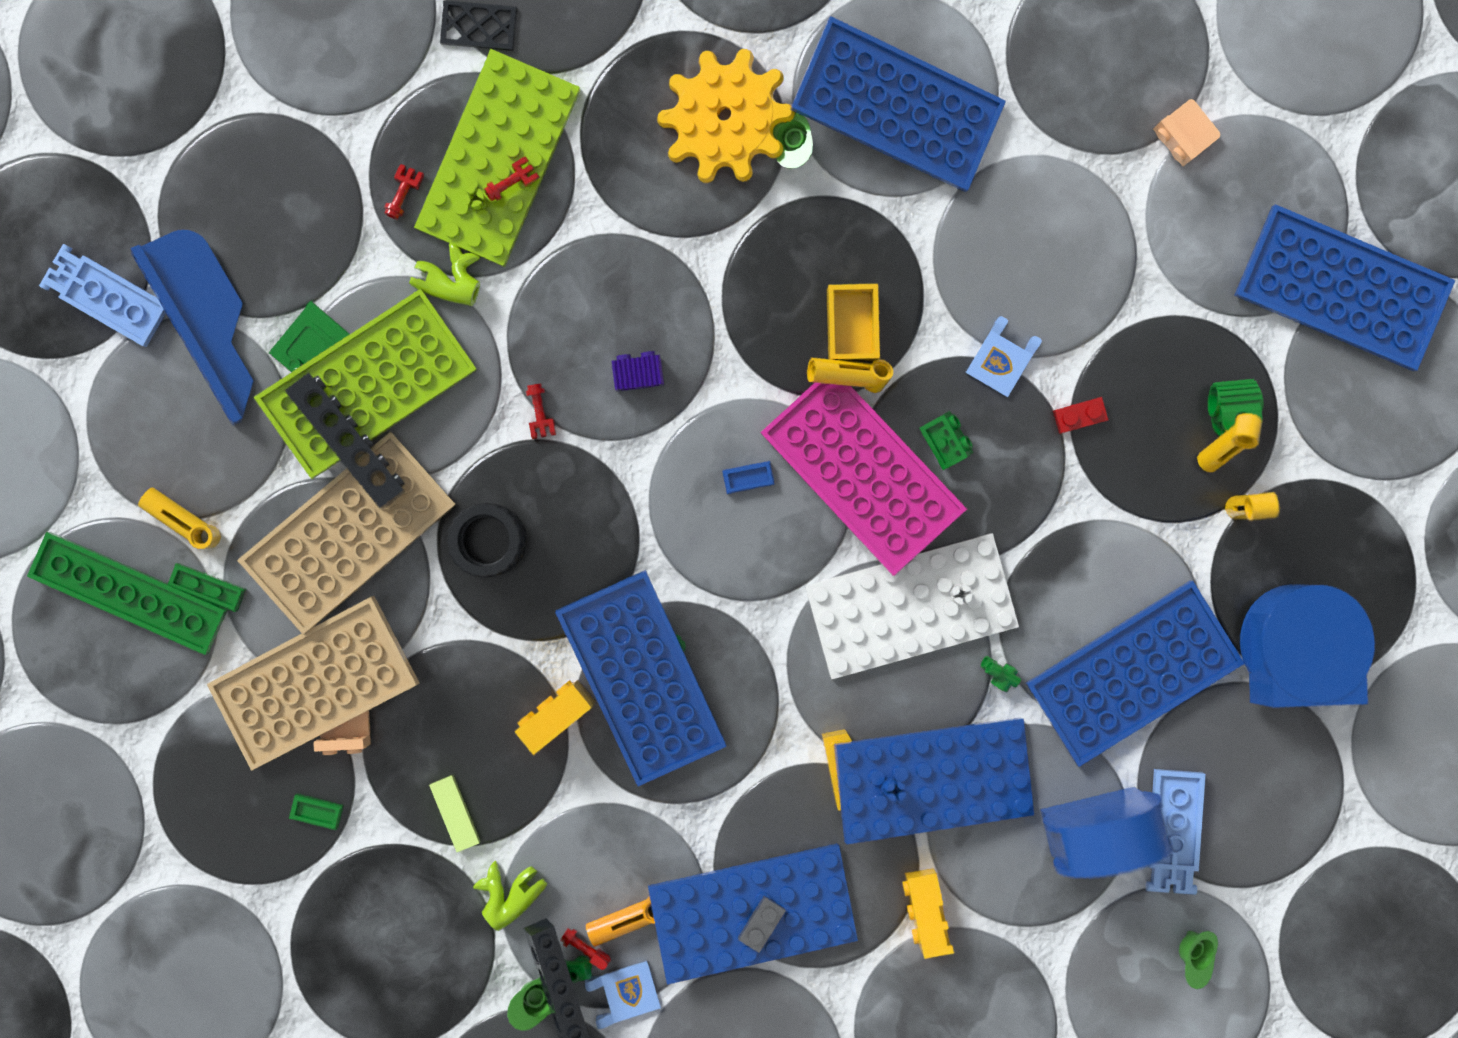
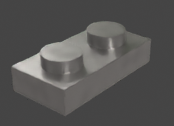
M763 896L739 934L738 940L760 953L785 913V908L768 897Z

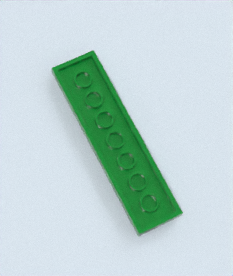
M52 532L45 533L27 574V577L204 655L209 654L228 611L223 607L179 590L164 581Z

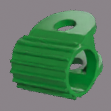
M1247 379L1212 383L1208 395V413L1211 416L1213 430L1219 437L1235 425V417L1241 414H1253L1262 420L1264 403L1257 381Z

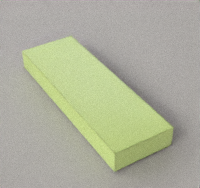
M454 775L431 783L429 786L456 852L479 844L481 841Z

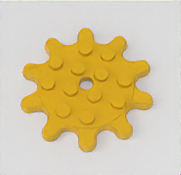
M749 49L739 50L734 61L729 65L719 64L713 52L704 51L699 57L700 73L696 77L688 79L683 75L675 74L669 80V87L678 95L679 102L674 108L662 110L657 116V122L662 128H673L678 132V140L669 148L668 157L675 163H679L687 157L697 158L699 161L697 175L703 183L713 181L718 169L725 166L733 169L739 181H748L753 174L751 160L755 155L762 153L770 158H778L783 153V145L775 139L773 129L777 124L790 122L795 117V112L790 110V104L777 103L773 97L776 88L783 83L784 75L778 69H771L762 75L755 74L752 70L754 56ZM727 108V110L731 111L730 118L725 121L720 120L718 115Z

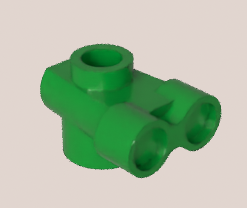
M989 656L984 657L982 660L981 668L985 669L987 674L994 677L991 683L1000 690L1008 693L1011 686L1016 688L1020 684L1021 678L1017 675L1018 670L1010 664L1006 663L1002 666Z
M578 956L574 961H566L565 959L572 983L591 978L592 963H590L589 958Z

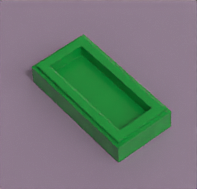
M296 794L289 819L337 830L344 805Z

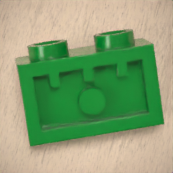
M951 411L919 428L942 470L973 454L971 440L968 436H964L960 429L961 423L955 414L952 415Z

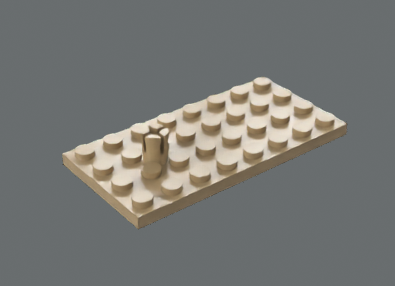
M389 432L371 449L376 455L381 453L390 464L387 467L392 475L397 473L405 482L402 488L406 492L381 510L346 468L237 560L303 635L308 633L456 506L392 432ZM364 453L357 459L358 465L366 466L370 461V456ZM377 473L373 477V483L376 486H381L386 481V476L383 473Z
M372 596L313 627L305 635L300 634L213 680L207 686L252 771L420 683L375 596Z

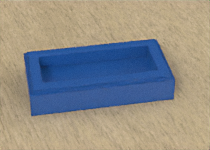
M770 461L722 470L727 494L775 485Z

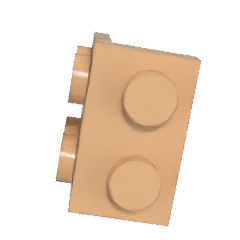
M1193 99L1188 100L1153 128L1157 137L1167 146L1173 157L1182 167L1220 138L1218 129Z
M369 710L321 734L320 739L314 741V752L322 751V755H334L338 753V750H347V754L361 753L362 749L371 745Z

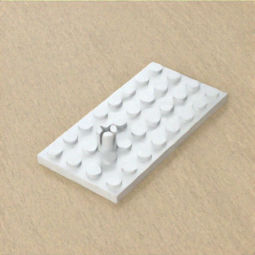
M993 533L919 553L894 577L880 564L805 585L831 680L1019 627Z

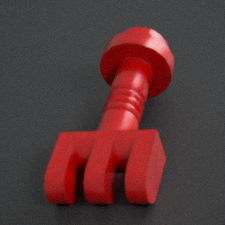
M526 156L512 164L515 173L495 185L492 182L486 184L487 187L484 188V191L491 202L500 200V193L519 181L527 187L540 178L537 173L530 177L527 176V174L534 170L532 165L522 169V166L529 161Z
M400 164L394 176L395 181L401 183L398 188L399 190H397L392 203H386L384 206V214L395 220L403 216L404 211L401 209V206L409 188L412 187L418 190L424 178V173L419 171L415 179H413L415 169L412 168L408 169L405 176L406 166Z
M541 383L528 385V391L525 392L526 396L531 395L536 417V421L529 422L532 439H537L536 429L540 428L541 437H547L545 427H549L551 436L556 435L554 418L546 419L542 407L541 393H545V388H542Z
M568 928L560 939L563 942V946L567 948L570 944L579 949V951L591 958L590 963L604 970L611 961L610 955L600 948L595 950L585 944V942L575 936L577 930Z

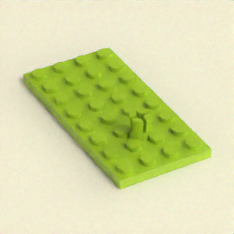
M490 49L414 228L444 242L454 243L465 251L505 267L581 88ZM526 156L529 161L522 166V169L532 165L534 170L527 174V176L530 177L537 173L540 178L527 187L519 181L500 193V200L491 202L484 191V188L487 187L486 184L492 182L495 185L515 173L512 164Z
M420 288L254 396V399L308 476L313 480L341 460L284 391L308 372L313 377L318 375L326 384L327 388L324 391L329 397L334 395L343 406L339 410L345 417L350 414L359 425L355 429L360 436L366 434L370 440H373L477 371V369ZM316 395L310 400L311 407H318L322 404V396ZM330 415L326 419L328 427H334L338 423L337 415ZM351 434L343 436L342 445L345 447L351 446L354 442V436Z

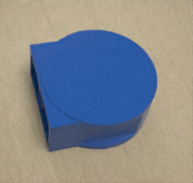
M1290 584L1269 590L1253 603L1244 618L1240 633L1241 655L1249 672L1250 703L1269 707L1368 704L1367 674L1374 657V633L1367 613L1352 596L1340 589L1326 585Z
M1130 787L1040 809L1050 852L1054 858L1055 871L1067 877H1103L1138 870L1168 857L1173 852L1174 847L1172 840L1167 836L1161 811L1163 807L1161 796L1153 792L1140 791L1136 787Z

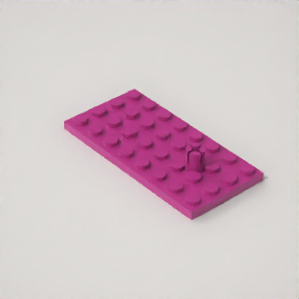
M814 383L760 432L893 577L967 510L851 386Z

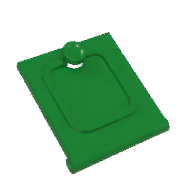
M310 301L269 351V354L290 372H293L301 367V362L304 365L350 334L316 304Z

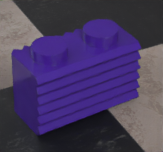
M655 351L642 352L641 357L631 358V354L616 356L617 360L611 361L616 392L665 386L661 356L655 355Z

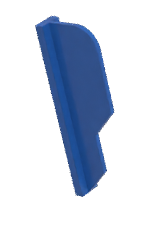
M177 230L143 246L139 244L130 248L131 255L230 423L234 426L242 422L253 379L231 341L243 303L208 243L196 232Z

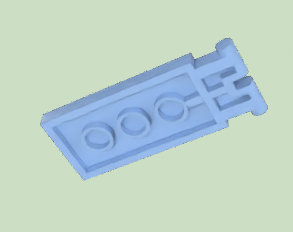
M63 244L53 263L59 266L58 270L49 268L39 286L49 291L50 287L61 293L59 295L60 299L136 343L147 347L166 314L157 297L82 255L81 259L71 254V247Z
M1154 769L1152 792L1160 795L1162 798L1163 807L1161 811L1167 836L1172 840L1174 850L1165 859L1148 866L1152 868L1151 882H1146V891L1169 893L1170 884H1173L1174 893L1197 894V885H1193L1194 871H1199L1206 775L1203 772Z

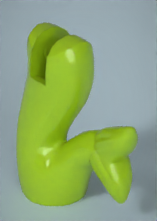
M449 243L450 260L455 282L436 265L426 261L416 262L414 268L423 273H428L426 281L410 277L409 284L418 290L421 288L424 293L442 300L468 306L475 304L480 289V282L470 276L466 268L480 259L478 255L474 253L463 254L457 245Z
M494 861L489 867L487 877L480 879L474 884V889L489 891L490 898L482 911V915L496 931L502 930L520 917L546 888L547 882L544 878L536 882L531 888L528 886L527 883L538 872L532 866L524 869L516 877L506 901H504V889L497 861Z

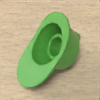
M795 112L793 120L779 123L773 129L775 139L783 145V153L776 159L783 167L788 169L804 165L809 160L813 151L812 135L808 120L803 115Z
M1188 931L1179 945V956L1186 965V981L1194 989L1203 988L1212 977L1215 955L1218 948V938L1211 931H1205L1200 934Z
M539 978L527 982L509 1003L507 1016L510 1024L515 1029L521 1031L530 1030L551 1014Z

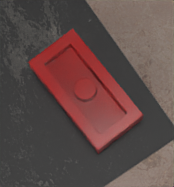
M1102 397L1053 410L1059 434L1108 420Z

